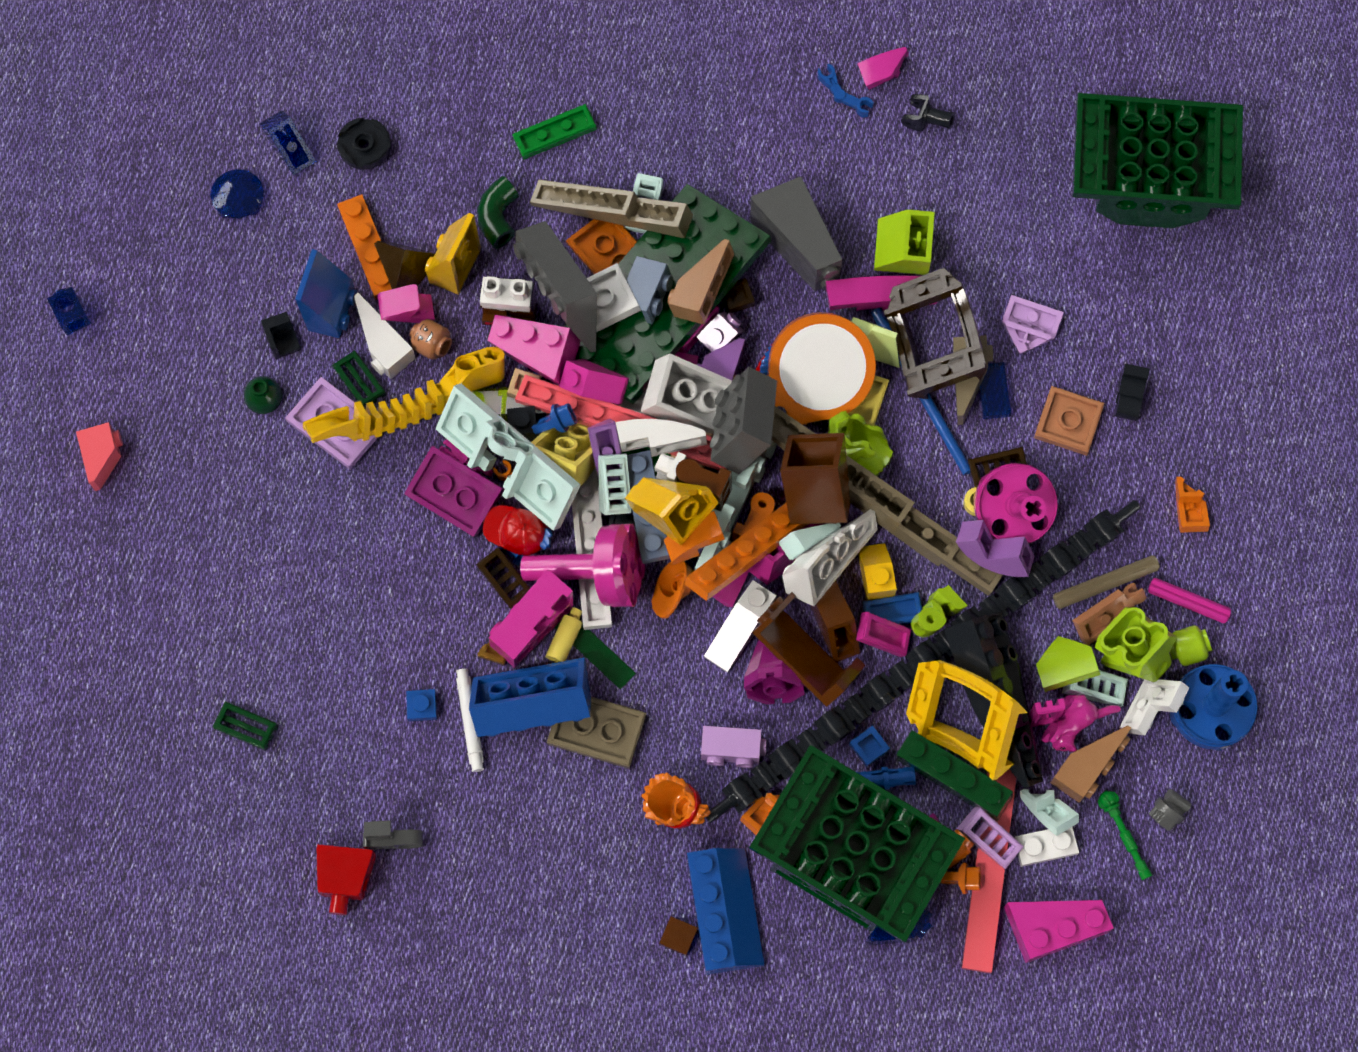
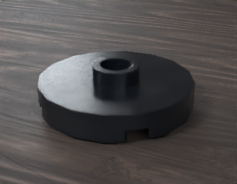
M356 118L348 122L338 135L337 149L342 160L350 167L359 170L372 169L381 165L388 157L391 149V140L387 129L375 119ZM364 143L369 144L366 148L360 147Z

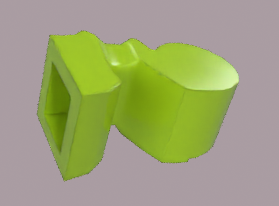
M949 585L945 588H938L929 596L927 603L923 606V610L913 617L911 628L919 637L932 636L945 625L946 618L944 613L946 616H954L968 605Z

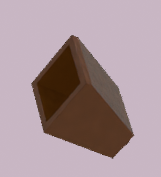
M845 433L788 435L780 472L790 524L847 523L850 509Z

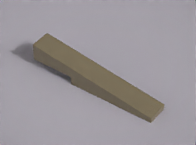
M538 180L530 200V204L535 207L680 238L686 237L693 218V214L686 203L639 198L634 191Z

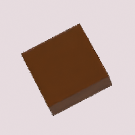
M670 916L659 945L687 956L698 927Z

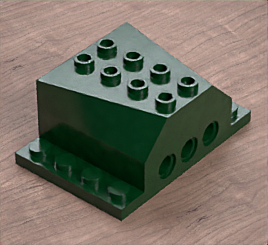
M1078 93L1076 97L1072 197L1096 199V212L1120 225L1176 228L1205 220L1211 208L1239 210L1241 206L1243 105Z
M810 745L749 846V849L772 862L773 865L770 868L772 872L869 931L880 928L905 943L965 838Z

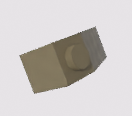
M987 335L980 336L987 367L985 374L981 380L973 377L955 384L958 425L964 424L988 372V362L993 361V346L987 345ZM953 337V353L967 348L964 337Z

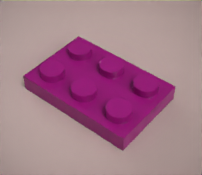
M431 446L404 494L471 536L477 537L488 512L495 507L504 488L439 448Z

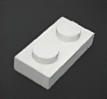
M1073 827L1058 836L1047 829L1014 837L1024 846L1017 854L1021 867L1079 854Z

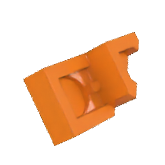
M1181 476L1176 477V504L1180 533L1208 532L1210 523L1206 501L1203 500L1205 493L1199 489L1197 491L1184 483L1185 479Z

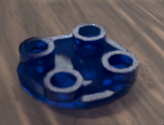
M235 169L225 172L216 179L211 188L210 198L213 207L221 217L240 219L249 215H256L260 211L264 189L262 182L255 174L247 170Z

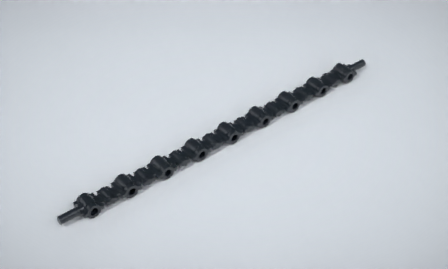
M1133 500L1114 515L1110 514L1107 509L1100 512L1083 526L1087 531L1086 533L1079 530L1068 538L1069 546L1062 541L1052 547L1039 558L1043 565L1040 566L1038 562L1032 564L1029 577H1011L995 590L999 597L995 598L993 594L979 603L980 611L973 606L960 614L950 625L954 626L1001 611L1002 617L1005 618L1008 615L1006 612L1007 608L1012 614L1021 609L1036 597L1033 589L1036 588L1038 592L1042 591L1053 582L1050 578L1051 576L1058 581L1080 565L1081 562L1077 558L1078 556L1084 560L1097 550L1094 546L1096 543L1100 548H1103L1114 541L1124 532L1120 524L1140 510V505L1137 501ZM944 629L934 636L936 643L933 644L928 639L905 656L908 660L907 664L901 660L888 671L891 676L888 677L885 672H882L860 688L863 696L860 697L857 693L843 703L844 710L837 705L823 714L814 722L817 730L814 731L812 727H809L797 736V739L800 741L796 744L793 739H790L779 746L768 756V759L771 761L769 765L764 760L750 770L753 774L751 778L745 772L731 781L721 790L726 798L710 809L711 814L705 817L706 820L711 824L732 807L738 814L745 811L763 797L759 791L761 788L767 792L780 782L777 778L779 775L784 780L792 776L810 745L823 751L826 749L824 742L827 741L832 746L856 728L852 724L854 720L859 725L873 714L870 711L872 707L876 712L886 708L901 696L898 690L899 687L905 691L913 685L918 663L938 660L947 662L943 655L946 654L949 658L953 655Z

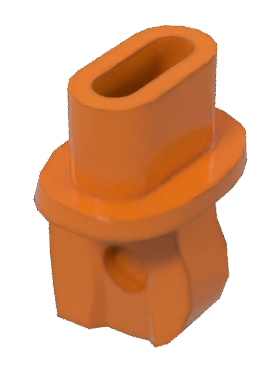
M963 862L958 872H946L940 883L958 884L962 894H967L968 890H980L981 868L968 867V864Z

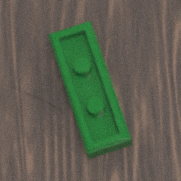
M586 104L513 133L512 136L522 159L525 160L593 132L597 128Z

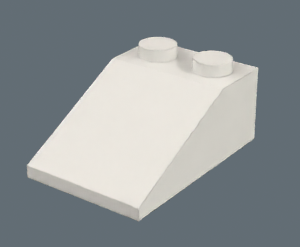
M667 354L655 360L641 412L660 420H671L703 429L707 433L714 434L712 423L716 415L717 405H715V399L722 389L725 390L731 384L732 380L673 354Z

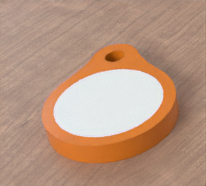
M827 312L810 313L798 317L781 330L774 340L769 353L767 376L777 380L775 406L785 408L786 414L802 425L829 420L842 411L851 412L866 398L872 387L876 372L874 350L865 333L845 317Z

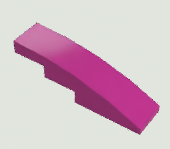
M873 276L826 281L825 286L829 309L837 310L856 307V311L882 307L884 311L888 309L891 301L889 296L894 286L920 276Z

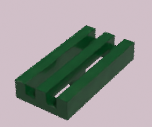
M355 350L332 365L356 401H361L364 409H366V403L373 402L374 404L378 398L386 396L382 386ZM351 360H355L357 365L360 367L365 376L376 389V392L372 394L370 389L367 387L362 378L351 365ZM345 365V367L356 380L358 385L364 391L367 398H362L360 393L357 391L352 382L341 369L342 366Z
M225 701L212 728L266 751L268 748L267 744L269 740L271 741L272 734L277 729L278 724ZM229 710L268 728L265 732L226 715L227 711ZM222 721L228 722L263 738L259 741L221 725Z

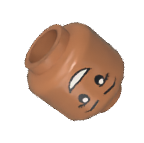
M431 319L416 323L410 331L411 347L414 351L428 359L434 360L444 357L451 348L452 339L450 338L449 330Z

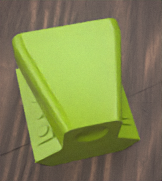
M1125 607L1098 636L1095 648L1105 654L1100 662L1104 666L1156 682L1171 666L1172 661L1169 652L1177 636L1169 632L1163 623L1154 622L1146 617L1142 609Z

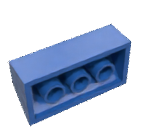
M585 657L474 677L469 711L477 737H492L504 732H520L532 727L552 726L560 722L580 721L591 717V695Z
M713 848L688 852L687 861L706 975L764 966L745 848Z

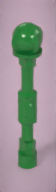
M1113 791L1102 792L1098 798V805L1114 819L1120 831L1119 836L1127 852L1131 853L1141 880L1151 877L1152 874L1137 851L1138 846L1130 830L1126 829L1120 817L1118 795Z

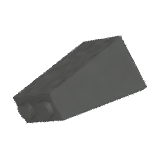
M801 176L751 196V223L770 235L772 240L770 244L814 292L820 289L826 290V281L840 279L842 258Z

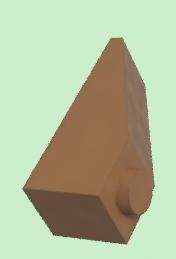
M722 240L678 280L675 289L670 291L668 305L674 317L705 325L734 256L729 240Z

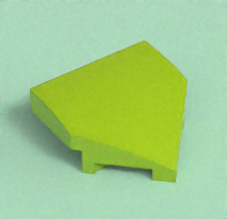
M1059 636L1036 663L1045 692L1101 675L1091 646Z

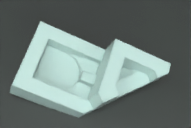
M1029 789L1020 791V798L1025 805L1056 836L1079 823V814L1060 799H1055L1054 790H1046L1045 794H1031Z

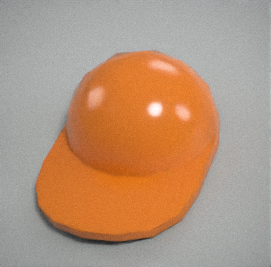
M685 561L675 565L669 562L659 575L652 597V609L662 619L668 618L674 612L680 600L692 591L685 585L686 577L693 572V569Z

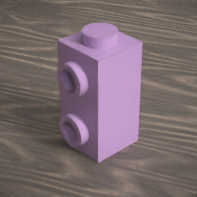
M703 726L701 760L707 761L708 765L722 766L724 762L736 763L737 767L751 768L753 764H759L760 756H765L766 739L761 738V730Z

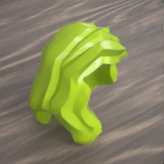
M842 411L829 419L828 433H845L846 455L876 476L883 471V468L889 465L893 451L888 446V440L881 427L866 424L865 419L860 414L848 415L846 411Z

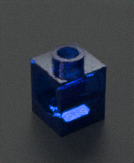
M73 287L60 289L53 296L47 298L59 325L66 335L92 324ZM73 305L69 312H63L67 306Z

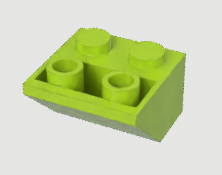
M907 209L878 218L874 271L928 274L931 264L935 212Z

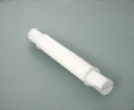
M459 669L456 671L458 677L456 681L468 751L467 755L472 772H479L484 770L482 764L484 760L480 737L476 735L469 711L472 689L471 677L468 675V669Z

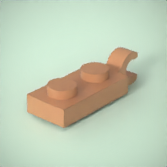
M1131 583L1124 588L1123 592L1119 589L1073 619L1072 621L1081 642L1085 645H1090L1097 640L1103 630L1125 607H1134L1145 601L1147 597L1142 588L1138 590L1135 583Z

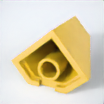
M643 477L637 485L633 486L625 497V500L636 514L680 545L686 541L718 505V501L712 491L706 486Z

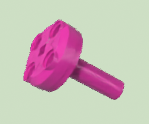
M1009 463L994 468L980 479L974 496L976 519L984 520L993 539L999 540L1025 536L1028 544L1032 543L1050 529L1057 513V496L1051 481L1043 472L1026 464ZM1036 474L1039 478V484L1035 489L1031 490L1028 488L1026 481L1028 476ZM992 479H996L1000 484L999 491L994 495H990L987 491V484ZM1044 518L1042 527L1034 529L1031 522H1037ZM997 519H1002L1005 524V528L1000 534H994L992 531V524Z
M633 524L602 526L595 539L593 554L528 555L522 557L520 564L521 576L524 581H537L547 568L560 580L594 579L599 600L604 606L634 607L641 588L642 578L645 574V564H643L638 537Z

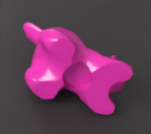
M1068 695L1064 697L1066 709L1058 721H1053L1047 727L1041 737V741L1044 743L1050 741L1053 743V749L1057 751L1075 752L1077 751L1074 744L1075 737L1081 730L1094 723L1096 719L1120 712L1121 708L1118 705H1109L1098 709L1094 703L1088 701L1085 695Z

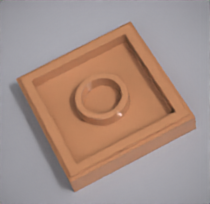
M1051 386L1034 438L1087 456L1104 403Z

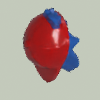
M498 505L488 512L483 524V535L485 538L499 547L503 554H509L511 557L519 555L528 556L535 554L541 549L546 550L551 547L552 532L543 521L528 509Z

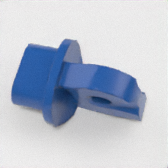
M569 403L562 406L554 404L551 406L550 415L540 419L537 424L532 426L535 435L554 427L559 432L565 433L568 431L569 426L577 424L578 420Z

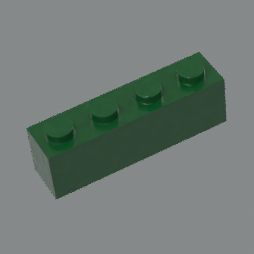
M911 730L896 754L899 762L907 767L914 768L915 772L972 807L981 808L995 821L999 820L1013 797V791L992 780L987 775Z

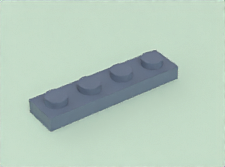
M650 450L627 455L630 490L643 477L656 479ZM633 511L643 564L670 559L664 543L667 535Z

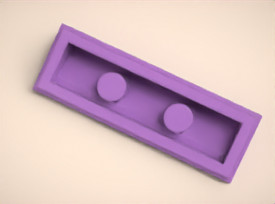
M612 419L604 420L587 428L597 477L598 455L622 454L616 423ZM620 464L606 465V469H620ZM608 476L607 480H620V476ZM608 488L609 493L620 492V488ZM620 499L609 500L610 504H619Z

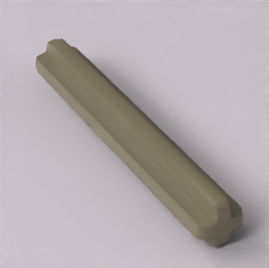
M1154 555L1057 592L1053 596V601L1058 609H1062L1156 572L1160 568L1159 562Z

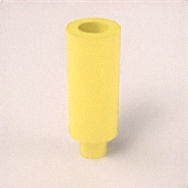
M572 607L570 614L563 616L545 655L547 659L555 663L566 661L583 624L579 620L582 615L581 610Z

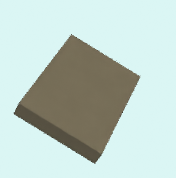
M591 697V717L580 721H566L552 725L546 743L553 747L630 769L647 714L639 710Z

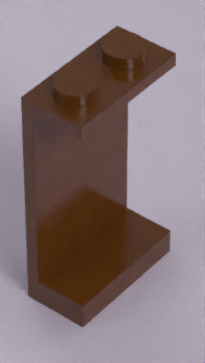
M791 592L784 600L779 596L756 620L760 625L754 630L753 634L779 660H782L792 669L801 682L827 707L846 690L864 668L865 664L857 657L843 670L784 611L785 607L796 595Z

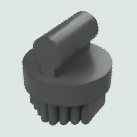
M1169 789L1164 798L1159 796L1154 802L1155 806L1149 812V815L1167 831H1171L1176 824L1180 825L1186 818L1183 814L1191 808L1192 804L1173 789Z

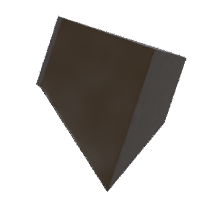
M384 241L374 243L391 288L396 289L412 284H417L418 287L427 275L425 272L426 263L431 256L434 257L435 253L398 243Z

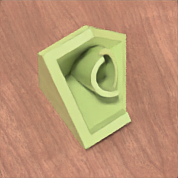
M853 317L852 322L869 339L874 350L875 360L900 368L896 343L898 333Z

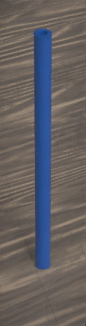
M881 308L873 310L871 315L876 324L891 330L890 324ZM898 353L899 364H900V366L902 367L901 361H900V357H899V353ZM928 393V399L919 398L963 476L971 473L968 460L930 394Z

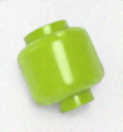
M1193 625L1172 633L1177 638L1170 650L1172 660L1178 659L1183 666H1189L1206 660L1209 656L1208 652L1212 651L1205 629L1201 630L1198 626Z

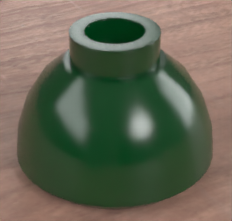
M259 376L253 378L245 387V404L255 413H270L282 401V389L270 377Z

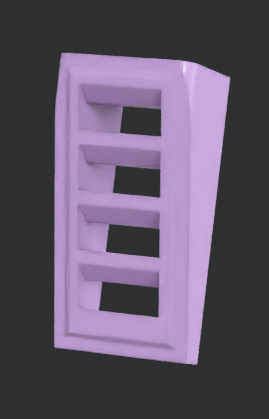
M974 807L957 827L974 845L1004 869L1007 868L1024 847L979 807ZM980 819L982 821L981 824L972 832L971 828ZM989 826L992 830L981 840L979 837ZM999 834L1001 838L993 848H990V843ZM1007 842L1010 843L1011 846L1000 857L998 852Z

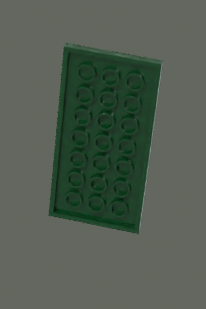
M686 184L672 201L686 203L693 214L686 237L680 238L646 231L618 265L627 281L637 256L666 263L673 276L672 290L675 289L678 280L722 240H729L734 256L710 310L711 313L772 240L769 234ZM670 291L666 292L663 298L662 311L658 316L656 315L653 324L647 323L642 311H639L596 332L595 352L591 353L580 342L575 360L585 359L628 377L629 381L624 399L632 404L647 389L655 360L667 354L676 355L701 325L700 323L674 317L668 305Z

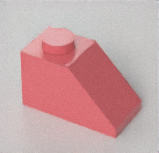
M109 422L76 431L88 482L95 491L101 490L121 458L119 447L123 446V441L119 430L114 431Z

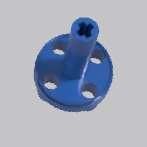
M1209 664L1189 671L1180 680L1189 687L1181 707L1189 709L1192 713V718H1183L1178 709L1177 713L1170 712V720L1189 742L1205 749L1224 750L1238 743L1251 730L1257 714V699L1251 684L1242 672L1224 665ZM1199 675H1208L1212 680V685L1203 684L1199 679ZM1241 696L1247 700V707H1242L1236 703ZM1215 729L1224 730L1228 735V740L1222 741L1218 739Z

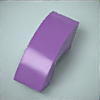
M984 520L962 522L956 543L968 558L995 573L1013 577H1029L1034 554L1025 536L999 540L993 539Z

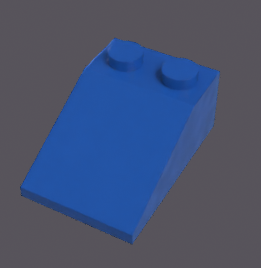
M312 249L295 300L308 331L340 338L342 330H346L348 327V311L350 305L354 306L355 304L354 296L357 294V290L352 279L318 250Z

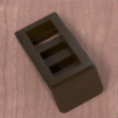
M1023 447L969 459L968 464L974 487H978L981 479L977 465H983L985 475L990 472V463H994L995 468L1000 466L999 462L1004 461L1005 464L1011 463L1010 460L1027 465ZM992 479L987 485L999 484L996 479Z
M499 547L475 564L510 609L530 590L528 584L522 579L521 575ZM498 558L501 563L489 572L486 567ZM506 567L508 572L496 581L493 576ZM513 576L515 581L503 590L500 585ZM520 585L523 589L510 599L507 594Z

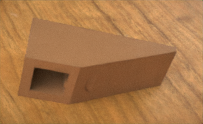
M1127 725L1071 753L1050 783L1078 803L1081 802L1084 796L1090 799L1099 786L1095 782L1100 773L1106 776L1115 763L1111 759L1115 751L1118 750L1122 753L1131 740L1127 736L1131 727Z

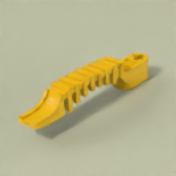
M486 347L457 357L454 365L439 383L435 384L433 379L427 381V395L419 387L415 389L414 400H412L409 393L404 394L403 404L400 405L397 398L390 399V408H388L385 401L378 402V411L373 402L366 403V410L361 401L354 402L353 420H349V407L345 406L304 421L303 429L310 436L312 443L335 436L349 437L353 441L358 439L367 441L370 440L372 435L377 438L382 436V432L387 431L390 434L395 432V428H407L409 423L413 425L419 424V420L422 418L428 420L432 419V415L435 413L437 415L442 414L454 385L462 383L472 392L501 382L505 376V354L503 350L497 347Z

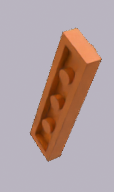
M361 194L337 203V206L375 300H378L380 292L392 290L374 244L377 241H381Z

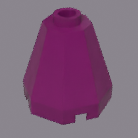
M758 639L744 676V689L747 698L764 704H775V699L782 698V703H791L805 695V685L793 670L782 660H779Z

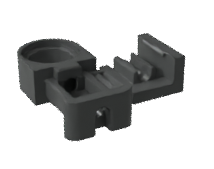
M391 820L364 822V849H413L423 846L422 830H393L391 832Z

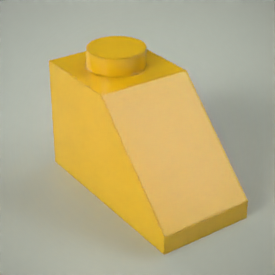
M886 544L864 546L858 553L866 601L895 596L897 590L895 576Z

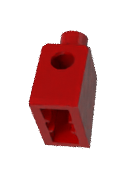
M317 844L318 893L324 897H331L330 914L347 915L349 899L363 900L376 860V854L373 850Z

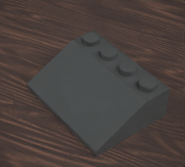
M546 221L517 230L516 243L513 244L516 257L519 260L522 259L525 263L529 276L536 279L542 295L547 296L551 301L554 312L557 315H561L565 323L591 353L595 352L597 292Z

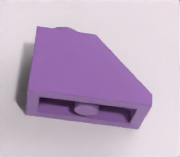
M739 338L705 355L703 363H698L697 365L732 380L733 376L737 375L745 350V339Z

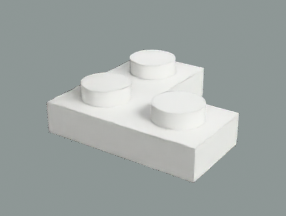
M1144 679L1120 728L1128 725L1131 727L1128 734L1146 735L1158 711L1177 713L1179 707L1184 702V697L1189 687L1181 681L1158 679L1156 682H1151Z

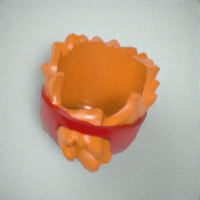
M667 772L665 774H656L655 779L650 778L649 785L644 787L645 793L641 795L644 799L643 811L646 812L645 818L654 820L656 825L683 829L693 824L704 823V818L711 814L709 806L702 804L700 794L696 789L686 783L684 779H679L676 775L672 777Z

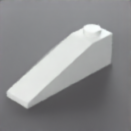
M868 510L799 555L792 564L788 565L782 575L786 594L789 595L793 592L796 595L795 598L815 606L878 530L875 511Z

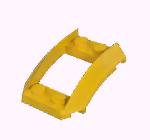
M941 660L918 663L906 711L910 724H916L919 735L953 751L975 767L985 769L990 773L989 778L992 780H997L1014 765L1007 757L1019 714L1028 713L1015 699L993 683L968 670ZM944 678L956 681L991 701L981 740L955 727L934 720Z

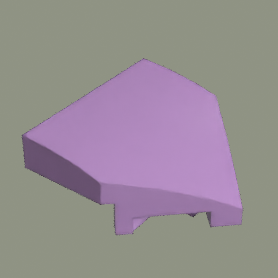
M1011 295L1002 323L1019 354H1022L1055 339L1064 312Z

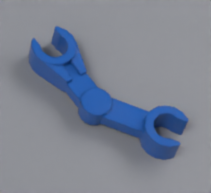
M827 64V70L830 73L828 76L823 75L820 68H818L817 78L824 86L830 89L835 102L843 103L856 109V113L860 117H868L869 111L862 109L860 106L867 105L873 108V101L870 98L862 97L859 99L845 93L838 84L835 69L831 64Z

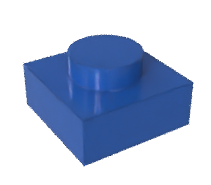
M435 689L406 691L408 722L437 720Z
M873 726L849 742L850 747L865 767H868L890 751V747Z

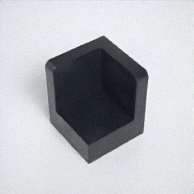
M287 311L261 320L275 359L301 350Z

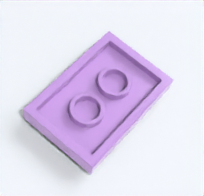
M320 377L285 419L290 425L311 440L306 430L303 429L304 421L345 406L349 407V420H353L354 401ZM372 435L370 440L362 441V439L353 441L349 437L335 436L315 442V444L351 470L377 438Z

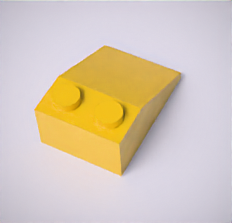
M471 213L466 214L451 224L446 233L440 235L436 245L437 251L434 257L431 256L425 266V272L430 284L458 295L481 250L475 217Z

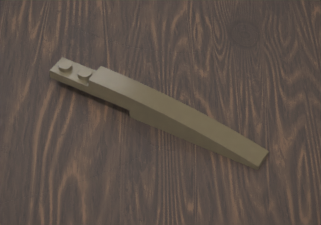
M775 406L772 441L784 451L788 435L815 434ZM847 456L849 494L852 505L863 513L870 509L875 511L876 522L938 567L940 564H943L987 596L992 593L1003 576L1002 574L992 572L973 562L959 548L955 535L913 507L915 502Z

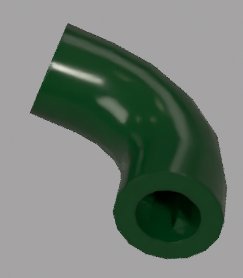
M503 175L493 182L482 194L477 208L478 226L484 237L495 249L505 246L515 234V230L504 218V211L508 205L519 197V194Z

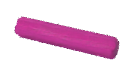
M1153 578L1149 585L1148 592L1218 622L1226 623L1231 615L1229 607L1158 578Z

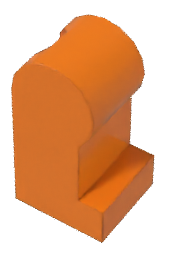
M761 492L752 497L748 518L744 525L736 523L732 534L733 541L774 512L775 502L770 494Z

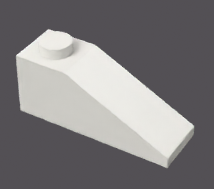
M357 293L354 298L373 360L371 365L380 375L385 373L392 379L416 359L413 348L385 320H381L380 314Z
M752 580L729 614L704 657L728 673L753 638L754 630L760 625L756 620L776 600V595Z

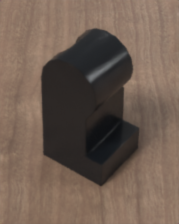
M1130 364L1124 365L1118 385L1114 417L1137 421L1142 406L1146 381L1149 376V368Z

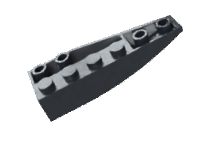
M1001 611L945 628L944 631L956 666L993 683L1015 699L1028 712L1018 716L1007 757L1014 765L1009 769L1024 788L1043 782L1022 676L1017 660V651L1011 643L1008 625L1002 617ZM963 685L974 712L984 728L991 701Z

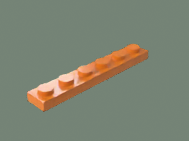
M785 503L686 577L685 585L707 601L780 546V540L791 532L804 528L806 525L790 524L787 503Z

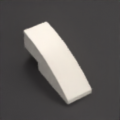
M632 419L616 422L622 452L650 447L651 456L653 457L661 455V453L667 454L707 445L705 430L689 424L660 419Z

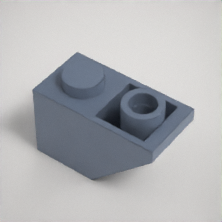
M637 256L627 277V282L647 323L653 324L656 315L658 316L662 311L663 298L666 292H669L672 288L673 276L666 263Z

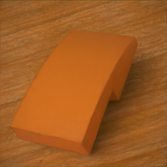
M715 511L710 512L682 545L668 536L664 539V543L672 565L699 556L698 549L725 540Z

